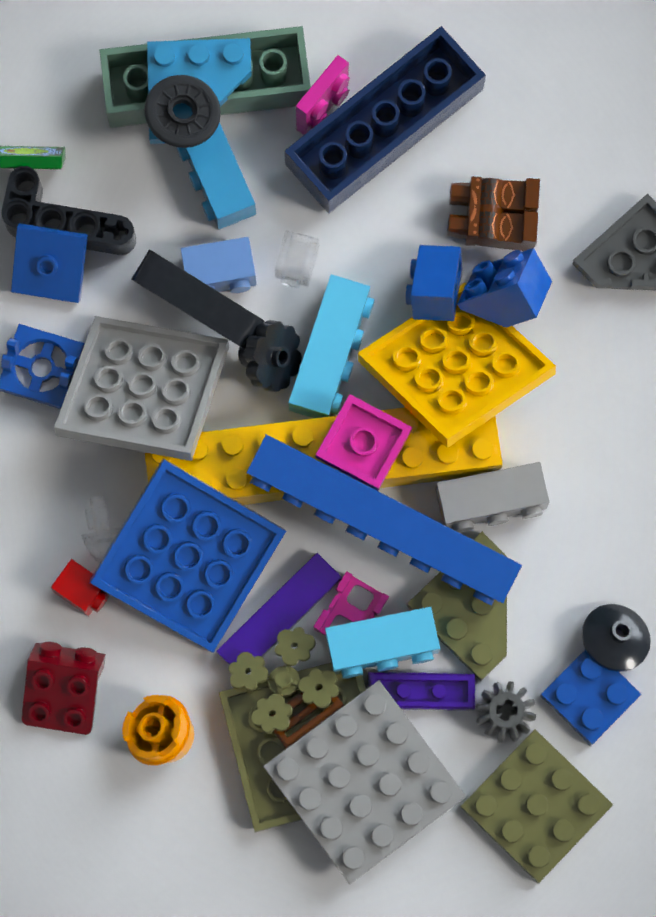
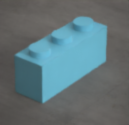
M431 607L325 628L333 672L335 674L341 673L342 678L363 675V669L377 666V671L395 669L399 667V661L412 659L413 664L434 660L433 655L438 654L440 651Z

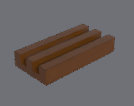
M301 692L287 702V704H290L292 709L296 708L304 702L302 698L304 693ZM338 696L331 698L333 704L287 738L285 735L287 731L318 709L313 702L290 719V725L286 730L277 731L274 729L273 732L287 749L341 709L344 704Z

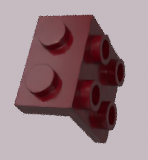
M56 642L36 643L27 661L22 722L28 726L83 735L89 734L93 728L98 681L104 669L106 654L97 653L94 649L87 647L77 649L61 647Z

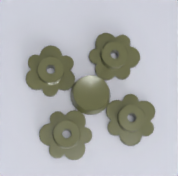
M297 627L293 631L282 630L278 634L277 640L279 644L275 646V653L280 657L282 656V660L287 666L275 668L270 675L267 668L264 667V658L261 656L253 657L249 652L239 654L237 662L229 665L228 670L232 675L230 683L235 689L245 687L247 690L253 691L257 688L258 683H264L268 679V686L275 694H272L268 700L265 698L259 699L256 703L257 709L251 715L253 724L261 726L264 733H272L274 729L284 731L289 727L290 719L288 716L292 714L293 709L290 704L285 703L284 697L292 696L298 688L304 693L302 696L303 701L306 704L314 702L318 708L327 707L331 703V698L339 694V688L336 685L337 676L333 671L327 670L322 673L319 669H313L309 676L300 679L298 672L291 667L296 665L299 660L303 662L308 661L311 656L310 651L316 645L314 637L310 634H305L304 629L301 627Z

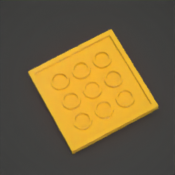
M466 283L460 285L458 301L464 291ZM458 305L454 321L419 320L411 317L358 352V362L447 448L556 374V365L513 326L503 327L460 310Z

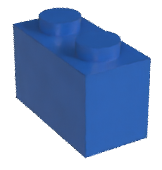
M419 245L417 259H411L410 278L413 279V284H407L406 305L412 306L413 319L455 320L462 276L461 247Z

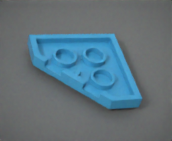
M250 38L147 42L148 94L159 81L167 77L188 75L205 82L216 94L221 107L228 100V96L240 84L243 85L252 76ZM180 103L173 107V113L180 119H187L191 117L192 109L187 104ZM149 128L150 144H166L159 140Z

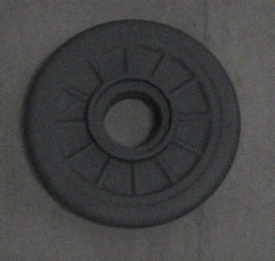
M174 75L159 81L150 90L144 106L145 119L152 133L162 142L174 147L189 148L202 144L214 134L220 122V104L214 91L202 80L188 75ZM180 103L187 104L192 109V115L187 119H180L173 113V107Z

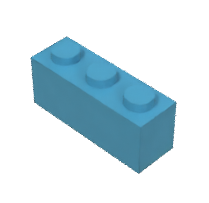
M220 122L214 134L202 144L189 148L176 147L182 162L188 160L193 171L189 172L188 175L196 192L201 190L206 201L202 202L201 205L209 222L215 220L218 230L256 215L255 202Z

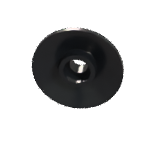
M618 604L599 606L587 616L582 626V641L586 652L592 660L605 669L617 672L632 670L639 666L649 653L651 642L649 630L643 619L628 607ZM616 629L622 631L625 637H620L616 633Z

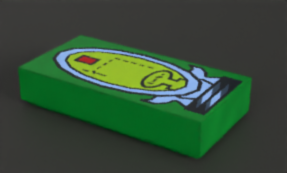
M0 146V168L15 169L20 166H28L33 169H61L66 159L65 147Z

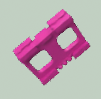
M346 571L336 588L338 594L335 595L330 603L328 611L325 609L322 611L313 628L318 633L325 635V628L330 627L336 616H342L351 622L375 618V615L380 614L389 596L385 593L382 594ZM354 586H360L371 592L374 596L370 605L364 611L347 602V597Z

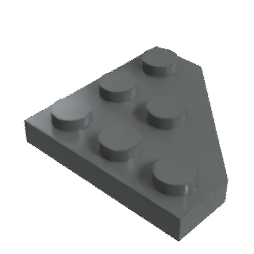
M648 193L573 260L572 264L595 288L656 291V201Z

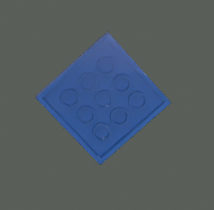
M163 458L91 577L90 583L207 650L214 652L285 535L286 530Z

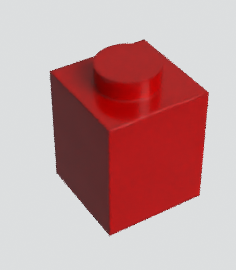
M73 559L68 562L50 587L56 595L88 617L93 610L99 612L109 598L105 591L90 583L93 573Z

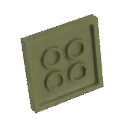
M534 729L460 808L537 883H540L613 804Z

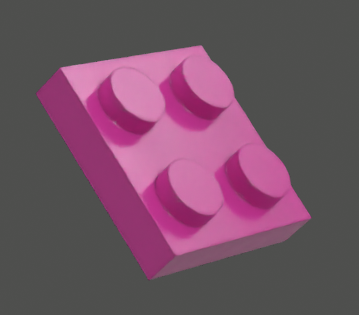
M336 56L296 105V130L302 135H305L329 116L327 113L333 105H341L349 94V62L341 56Z
M349 394L318 449L315 458L379 491L410 435L412 427Z

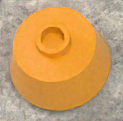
M167 695L144 697L145 701L138 705L133 713L128 712L123 722V739L127 742L129 751L135 759L146 765H162L180 760L189 752L194 741V727L185 706L176 698Z

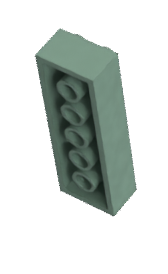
M303 26L185 39L250 38L252 76L243 85L240 84L228 96V100L220 107L221 115L294 107L311 88ZM147 44L99 49L106 114L110 128L147 124L144 113L145 101L148 95Z

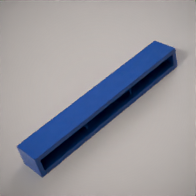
M267 434L246 472L253 476L250 483L269 492L273 486L285 492L282 497L283 500L299 508L302 507L304 502L315 507L314 516L332 525L335 519L348 524L346 532L365 541L367 535L379 540L380 543L377 548L397 557L399 551L411 556L412 559L409 564L426 573H429L432 567L444 573L441 578L442 581L458 589L464 583L475 589L473 597L491 606L494 600L504 603L522 567L518 562Z

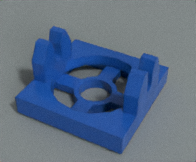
M19 324L14 338H10L7 341V355L3 354L1 367L3 371L0 377V391L61 409L85 343ZM44 342L41 354L35 355L32 358L19 355L30 344ZM55 346L59 347L66 357L65 369L55 366V362L51 358ZM39 359L48 360L52 365L50 373L44 377L34 375L32 372L34 362ZM15 366L28 369L32 377L29 389L24 387L18 380ZM52 377L59 379L57 387L40 392L43 382L49 381Z

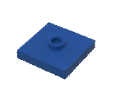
M19 224L16 233L11 292L79 303L81 300L88 234Z

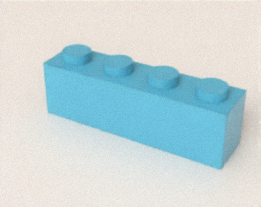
M330 275L288 402L289 411L311 418L330 417L332 413L338 415L344 396L338 392L342 381L348 383L354 363L350 362L349 358L352 349L359 350L364 331L359 329L362 318L369 319L375 299L370 298L371 286Z

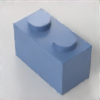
M249 237L181 248L184 271L216 291L230 290L231 293H243L249 291L251 286H257Z

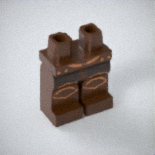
M471 176L469 183H451L449 205L467 206V215L449 214L447 235L465 239L466 246L478 245L520 251L535 248L537 243L540 179L526 178V181H511L497 178L482 179V177Z

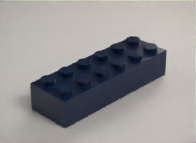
M440 26L284 151L285 165L329 214L483 91L486 74L448 32Z

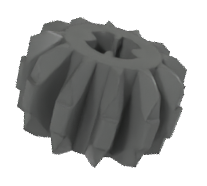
M511 681L507 683L506 692L502 691L501 685L498 682L494 683L493 691L495 696L486 690L481 693L482 698L489 704L477 703L475 706L477 711L487 713L477 718V724L482 725L489 722L490 726L485 730L484 734L489 737L494 729L498 730L497 741L500 743L504 741L507 731L510 739L513 742L517 741L519 735L516 727L522 733L528 734L531 729L523 720L534 721L536 719V714L525 711V709L535 705L534 699L523 702L521 698L525 696L527 689L521 688L516 695L513 693L514 682ZM503 704H509L511 706L509 710L515 711V715H510L507 721L500 718L502 713L497 715L496 709H501Z

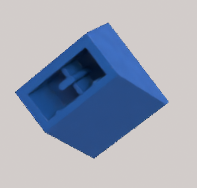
M534 248L523 252L515 250L497 261L491 262L486 260L476 265L457 305L460 310L507 328L537 318L552 280Z

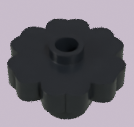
M268 320L256 327V336L248 337L246 348L239 347L238 350L239 361L246 367V376L250 379L253 386L261 387L265 391L279 392L281 389L288 388L290 376L293 377L298 374L299 365L302 360V355L297 350L300 344V337L296 334L293 326L283 325L281 321Z

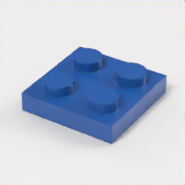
M584 650L540 696L592 746L642 694L620 672L611 671L598 665Z

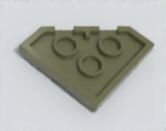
M483 532L474 539V541L506 556ZM439 572L406 606L410 610L431 607L438 639L482 681L507 656V597L504 603L494 600L491 606L473 597L475 589L464 583L458 589L442 581L441 578L444 573Z

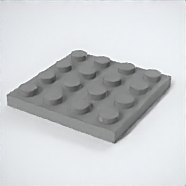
M95 316L55 423V435L192 461L229 350L228 339Z
M380 680L263 766L349 885L466 797Z

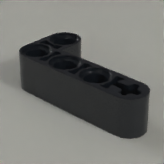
M20 166L11 172L2 206V218L8 232L12 236L16 237L17 226L19 225L11 222L12 217L17 213L27 214V218L20 224L44 227L48 220L58 219L61 223L55 229L76 233L85 224L93 225L95 227L94 231L87 235L86 250L125 255L134 249L136 234L132 222L127 217L41 202L43 188L37 172L28 166ZM24 181L34 183L33 187L28 191L18 190V186ZM120 231H125L126 235H122L120 240H115L114 236H118Z
M150 249L131 278L134 282L243 349L246 348L248 337L256 336V327L265 322L254 313Z

